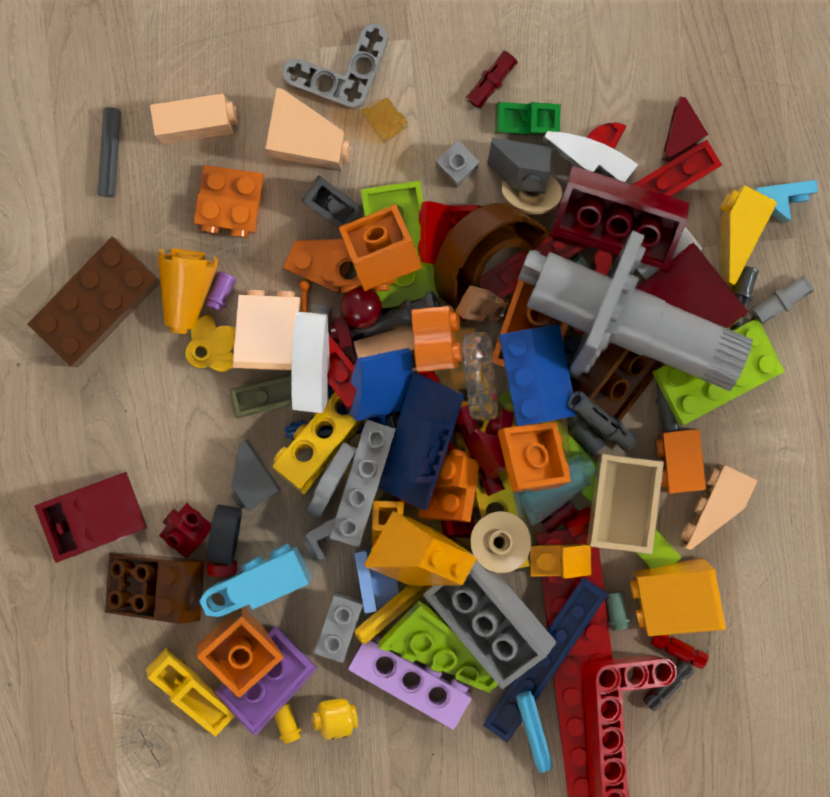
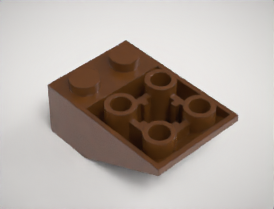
M109 553L105 613L176 624L200 621L204 560Z

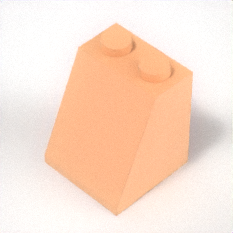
M276 89L265 148L270 158L341 171L343 163L348 164L351 152L350 141L346 140L344 131L284 89Z
M247 290L246 295H239L233 368L292 371L296 312H301L302 300L300 297H295V292L277 291V296H265V291Z

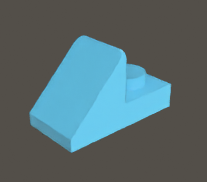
M817 180L760 187L754 190L777 201L772 215L781 222L787 223L791 221L788 199L791 198V203L810 201L809 196L817 193L818 187Z

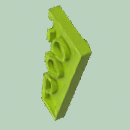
M420 601L378 642L379 648L389 652L392 650L402 654V658L412 662L417 660L429 665L431 670L439 673L444 671L454 675L456 680L488 693L498 685L443 618Z

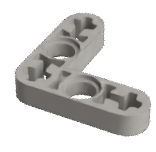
M376 23L368 24L363 28L345 76L301 59H291L283 67L284 80L290 87L348 109H358L364 105L387 46V32L383 26ZM374 31H378L379 38L382 39V42H375L372 49L373 53H378L377 57L368 52H360L361 48H364L366 51L368 50L370 42L366 36L367 34L373 35ZM363 58L368 59L372 63V70L365 75L359 74L355 70L356 62ZM297 66H300L301 72L307 76L311 75V70L315 71L311 79V87L306 86L308 81L302 77H298L296 81H293L292 75L289 73L290 69L295 70ZM328 76L333 80L334 84L330 91L321 92L317 89L316 82L320 77ZM350 76L359 81H367L366 86L362 83L359 84L358 94L361 98H355L353 102H349L348 95L345 94L346 90L352 91L355 80H349Z
M343 442L314 491L315 495L306 512L320 519L357 451L356 448Z

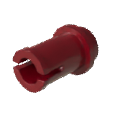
M565 497L563 500L559 498L558 504L538 518L549 534L569 517L572 519L575 517L574 513L578 510L568 497Z

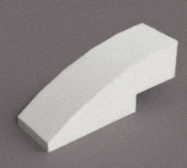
M548 131L542 139L545 144L552 147L555 152L573 166L591 172L597 169L604 176L623 182L628 179L638 166L637 163L619 151L586 137Z
M296 312L291 371L292 410L323 413L329 400L327 373L330 369L327 314Z

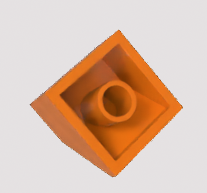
M396 204L339 227L364 291L422 268L412 238Z
M244 607L233 611L197 644V658L238 698L244 695L284 658V655L262 624Z

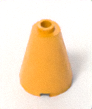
M162 248L158 250V265L164 325L170 327V332L187 334L188 329H194L219 266V258L213 256L212 261L205 259V253L177 248H171V254H165V250Z

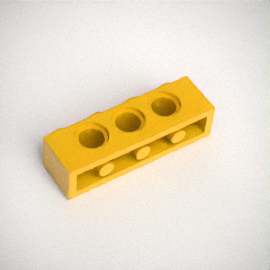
M334 390V394L328 400L323 413L313 412L314 418L308 425L302 424L293 436L295 440L288 448L283 447L273 459L275 463L272 467L276 473L303 495L329 466L343 442L348 443L367 420L355 421L350 414H338L337 409L343 402ZM321 427H332L333 433L328 438L318 437L317 434ZM304 449L313 451L312 458L307 462L298 460L299 453Z

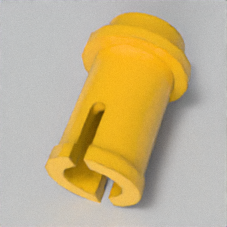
M289 703L285 704L274 716L281 734L278 738L279 740L282 739L284 744L300 739L299 732L302 731L301 728H297Z

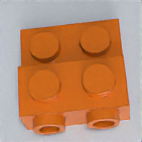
M204 165L200 193H198L194 224L201 226L200 231L205 233L218 234L219 229L230 230V236L248 238L249 233L256 234L264 173Z
M556 422L503 428L498 431L512 493L532 490L533 492L554 489L571 482L570 468L565 459L562 436L558 431Z
M450 450V456H446L447 452L445 454L428 509H419V518L470 522L480 465L475 459L468 458V452Z

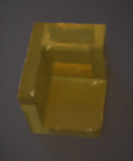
M384 98L370 109L366 107L362 110L363 116L383 144L408 127V121L401 112L397 111L389 98Z

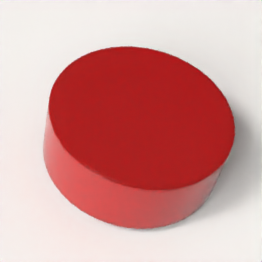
M233 560L231 565L209 561L206 563L207 574L211 577H229L237 573L236 560Z

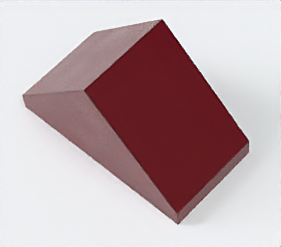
M680 96L675 102L661 160H670L708 135L686 97Z

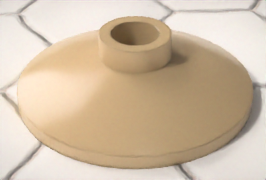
M550 174L545 194L515 190L505 180L502 183V195L505 201L510 206L524 213L543 214L550 212L559 205L562 198L561 186Z
M498 511L485 515L476 523L471 533L470 547L472 554L477 557L476 561L483 568L494 573H508L519 568L528 558L531 549V536L526 524L519 517L509 512ZM496 537H500L503 540V546L500 549L496 548L493 544Z

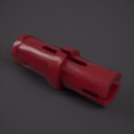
M503 50L494 64L488 70L482 72V78L465 97L467 101L480 110L495 90H500L503 86L502 82L518 64L517 59L509 52Z

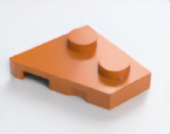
M343 239L295 240L283 269L338 294L341 288H334L332 249H347ZM352 263L342 266L340 270L342 278H346Z

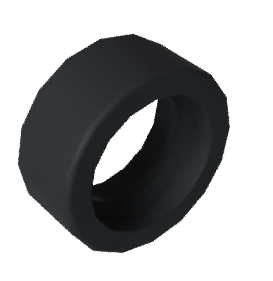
M225 505L216 506L208 539L207 561L226 565L232 564L240 532L241 508Z

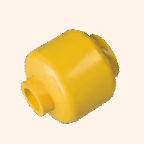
M345 698L321 701L318 704L317 712L312 713L314 731H320L322 738L325 740L350 737L353 729L358 727L355 705H350L349 701Z

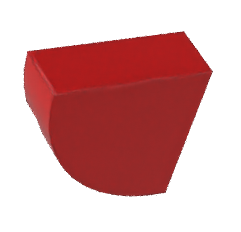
M617 122L603 124L593 129L587 138L615 149L626 125Z
M589 506L575 512L573 519L569 517L563 522L572 538L583 533V526L587 522L589 523L591 512Z

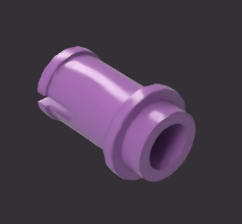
M219 271L209 296H206L205 305L219 312H222L223 307L227 308L225 302L237 279Z

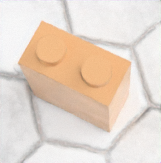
M224 93L150 105L154 134L164 145L235 134L234 125H239L237 109L234 107L233 101L229 102Z

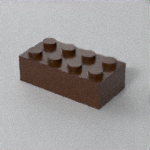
M112 236L27 325L71 367H79L157 287L160 279L119 239Z

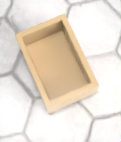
M598 453L587 544L589 546L652 554L664 462Z

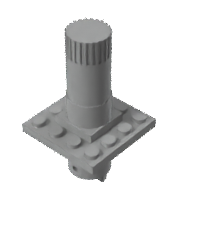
M632 231L607 276L551 252L546 257L541 255L540 251H529L518 277L519 280L535 286L526 307L585 331L569 367L571 378L578 380L582 372L588 374L596 358H599L601 351L605 350L611 342L725 390L731 391L736 384L748 359L753 340L666 303L665 300L636 289L635 286L639 278L633 276V273L646 249L641 246L645 235Z

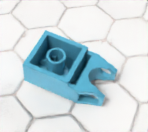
M288 543L269 553L270 558L263 560L261 556L244 563L241 566L242 571L213 584L200 600L207 616L220 617L248 604L253 610L308 585L312 576L298 545L290 548ZM220 593L223 595L225 605L215 604L212 594Z

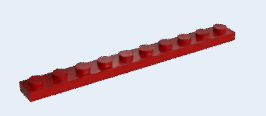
M706 139L632 185L671 197L718 169L722 164ZM550 234L534 250L540 251V254L546 257L551 252L569 259L588 246ZM521 251L481 275L480 287L490 290L501 299L514 292L528 254ZM459 315L462 322L468 320Z

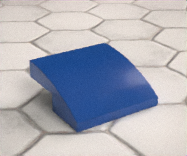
M409 348L357 358L350 381L357 390L349 413L355 421L402 410L412 379V351Z

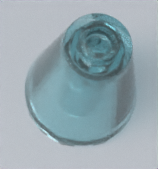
M582 455L565 458L570 468V483L554 489L517 492L532 526L542 522L594 483L592 477L597 474L590 458L584 460Z

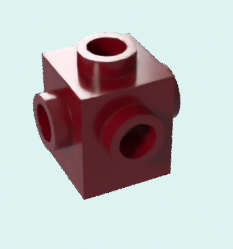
M186 503L179 512L173 509L163 520L166 527L159 536L171 548L177 550L187 559L208 536L211 523L199 511Z

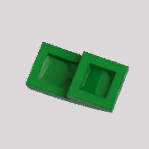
M496 103L495 134L545 135L548 131L560 132L561 104Z

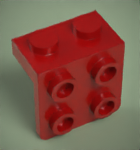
M423 201L419 212L421 230L418 253L421 262L435 265L438 252L447 232L454 228L472 210L482 206H450L433 201Z

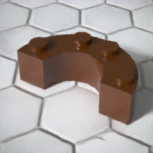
M493 203L472 210L454 228L447 232L438 252L434 267V283L439 297L456 310L470 285L481 288V274L487 262L496 253L505 248L518 247L528 254L530 250H534L548 238L550 233L542 224L527 213L517 210L508 203Z

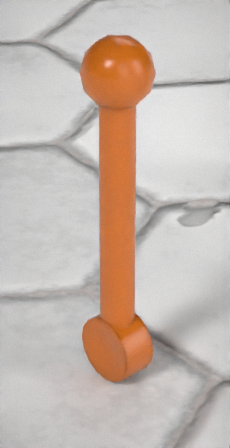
M305 279L299 283V288L302 290L301 312H307L308 290L311 288L310 281Z

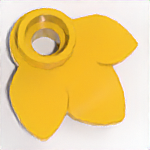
M211 314L200 317L194 329H191L192 341L185 350L187 362L192 367L198 369L210 367L218 372L231 370L233 368L234 354L230 351L234 348L236 328L232 326L216 327ZM198 348L204 349L206 356L203 358L198 357L195 354V350Z

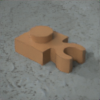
M470 285L455 312H458V315L462 318L483 322L487 316L491 321L497 322L500 317L495 314V311L499 307L506 308L508 304L490 290Z

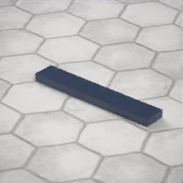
M582 577L547 629L548 633L556 641V644L544 659L510 684L483 724L484 727L505 742H509L522 723V717L516 700L517 694L530 691L536 702L608 596V592L586 577Z

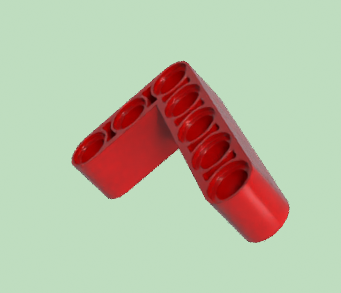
M655 655L594 661L586 666L583 678L590 797H608L611 793L612 797H628L622 691L664 687L673 683L677 675V669L675 664L669 659ZM660 664V672L655 676V669ZM630 668H633V675L628 680L627 673ZM605 671V679L600 683L599 676L601 672ZM606 701L607 709L601 714V706ZM608 732L609 738L607 742L603 744V736ZM610 763V770L605 775L604 769L606 765Z

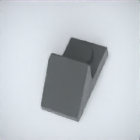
M319 175L301 200L307 208L322 216L338 229L340 226L355 221L363 209Z

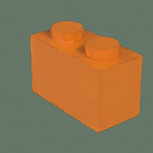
M700 429L659 432L660 439H655V449L657 457H662V462H664L661 487H665V492L671 494L706 490Z

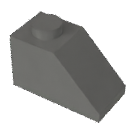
M492 138L488 165L515 190L545 194L550 172L552 147Z
M244 440L239 444L232 480V488L235 492L231 495L241 509L246 507L250 511L281 490V488L250 442Z

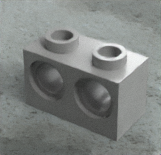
M335 591L314 652L315 654L341 663L344 662L363 606L362 600Z

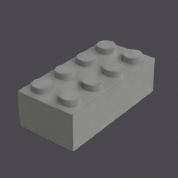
M475 561L463 585L430 586L423 594L426 600L502 689L544 659L556 644L553 637L498 573L486 570L477 561Z

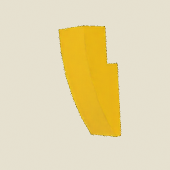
M167 647L146 668L147 678L168 694L175 705L216 737L235 717L213 693L214 690Z

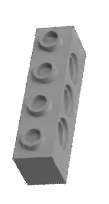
M370 420L365 421L329 537L330 539L356 547L360 546L396 430L395 428Z

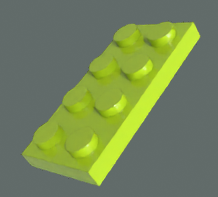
M421 180L361 189L364 216L395 204L397 205L420 260L418 253L421 230L419 212L424 201ZM420 260L421 269L396 278V285H390V291L376 292L381 299L382 309L400 307L404 300L409 299L413 301L422 298L429 291H433L438 298L434 283L433 264L422 263Z
M758 318L732 330L753 341L745 366L731 391L669 365H664L652 372L679 426L697 419L785 372Z

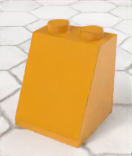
M392 511L364 566L410 586L463 585L477 557L437 530Z
M704 557L652 569L647 568L633 571L634 580L629 581L632 597L633 599L638 598L640 610H635L638 628H643L648 636L726 629L716 571Z

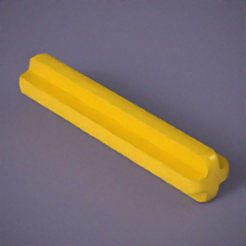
M406 586L354 630L358 641L362 644H367L422 598L429 586Z

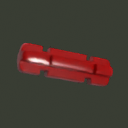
M669 635L652 636L651 644L661 650L664 648L667 653L687 663L690 661V664L699 669H703L706 666L709 656L699 649L695 651L693 646L673 636L671 638Z

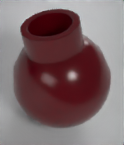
M360 286L350 290L343 296L340 312L348 325L357 329H365L373 326L379 320L382 314V302L375 291L372 289L364 291L363 287Z

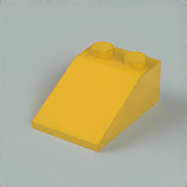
M746 185L737 190L733 189L730 194L727 193L719 207V210L723 211L719 219V275L729 287L736 284L777 204V201Z

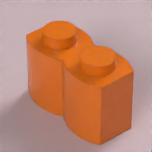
M452 306L413 309L412 327L415 340L417 372L458 368V362H462L463 359L461 344L456 343L455 331L460 329L458 312H453Z

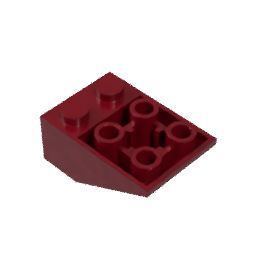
M127 472L34 505L55 563L148 528Z

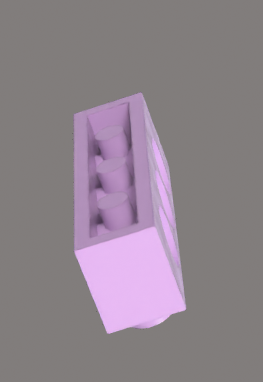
M379 634L367 644H360L349 663L348 670L447 727L455 729L472 699L471 693L467 691L469 687L455 678L451 682L441 676L443 672L439 673L431 670L429 665L423 666L416 661L412 662L402 658V654L392 650L387 652L380 649L378 642L383 636ZM386 656L392 659L394 665L390 670L383 671L378 668L377 660L380 657ZM407 672H415L419 675L420 681L416 685L409 686L404 683L403 676ZM434 687H441L446 691V696L439 701L433 700L429 696L430 690Z

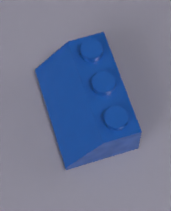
M560 324L499 335L516 427L576 416L577 412L568 406V400L573 394Z

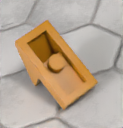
M588 544L531 545V577L561 576L562 578H574L591 575V546Z

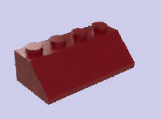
M572 166L551 234L619 255L632 231L645 235L641 246L646 249L640 262L668 271L688 219L689 202Z

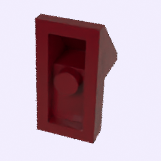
M502 410L494 419L491 418L485 432L474 430L465 439L466 446L490 479L496 478L506 466L498 436V431L501 429L512 427L514 413Z

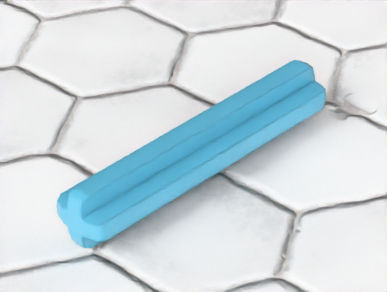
M530 691L519 693L516 696L535 766L540 773L550 771L553 768V763L534 696Z

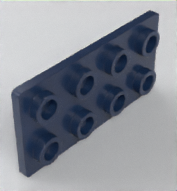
M413 374L378 485L380 489L421 510L428 509L464 398L463 393L422 374Z

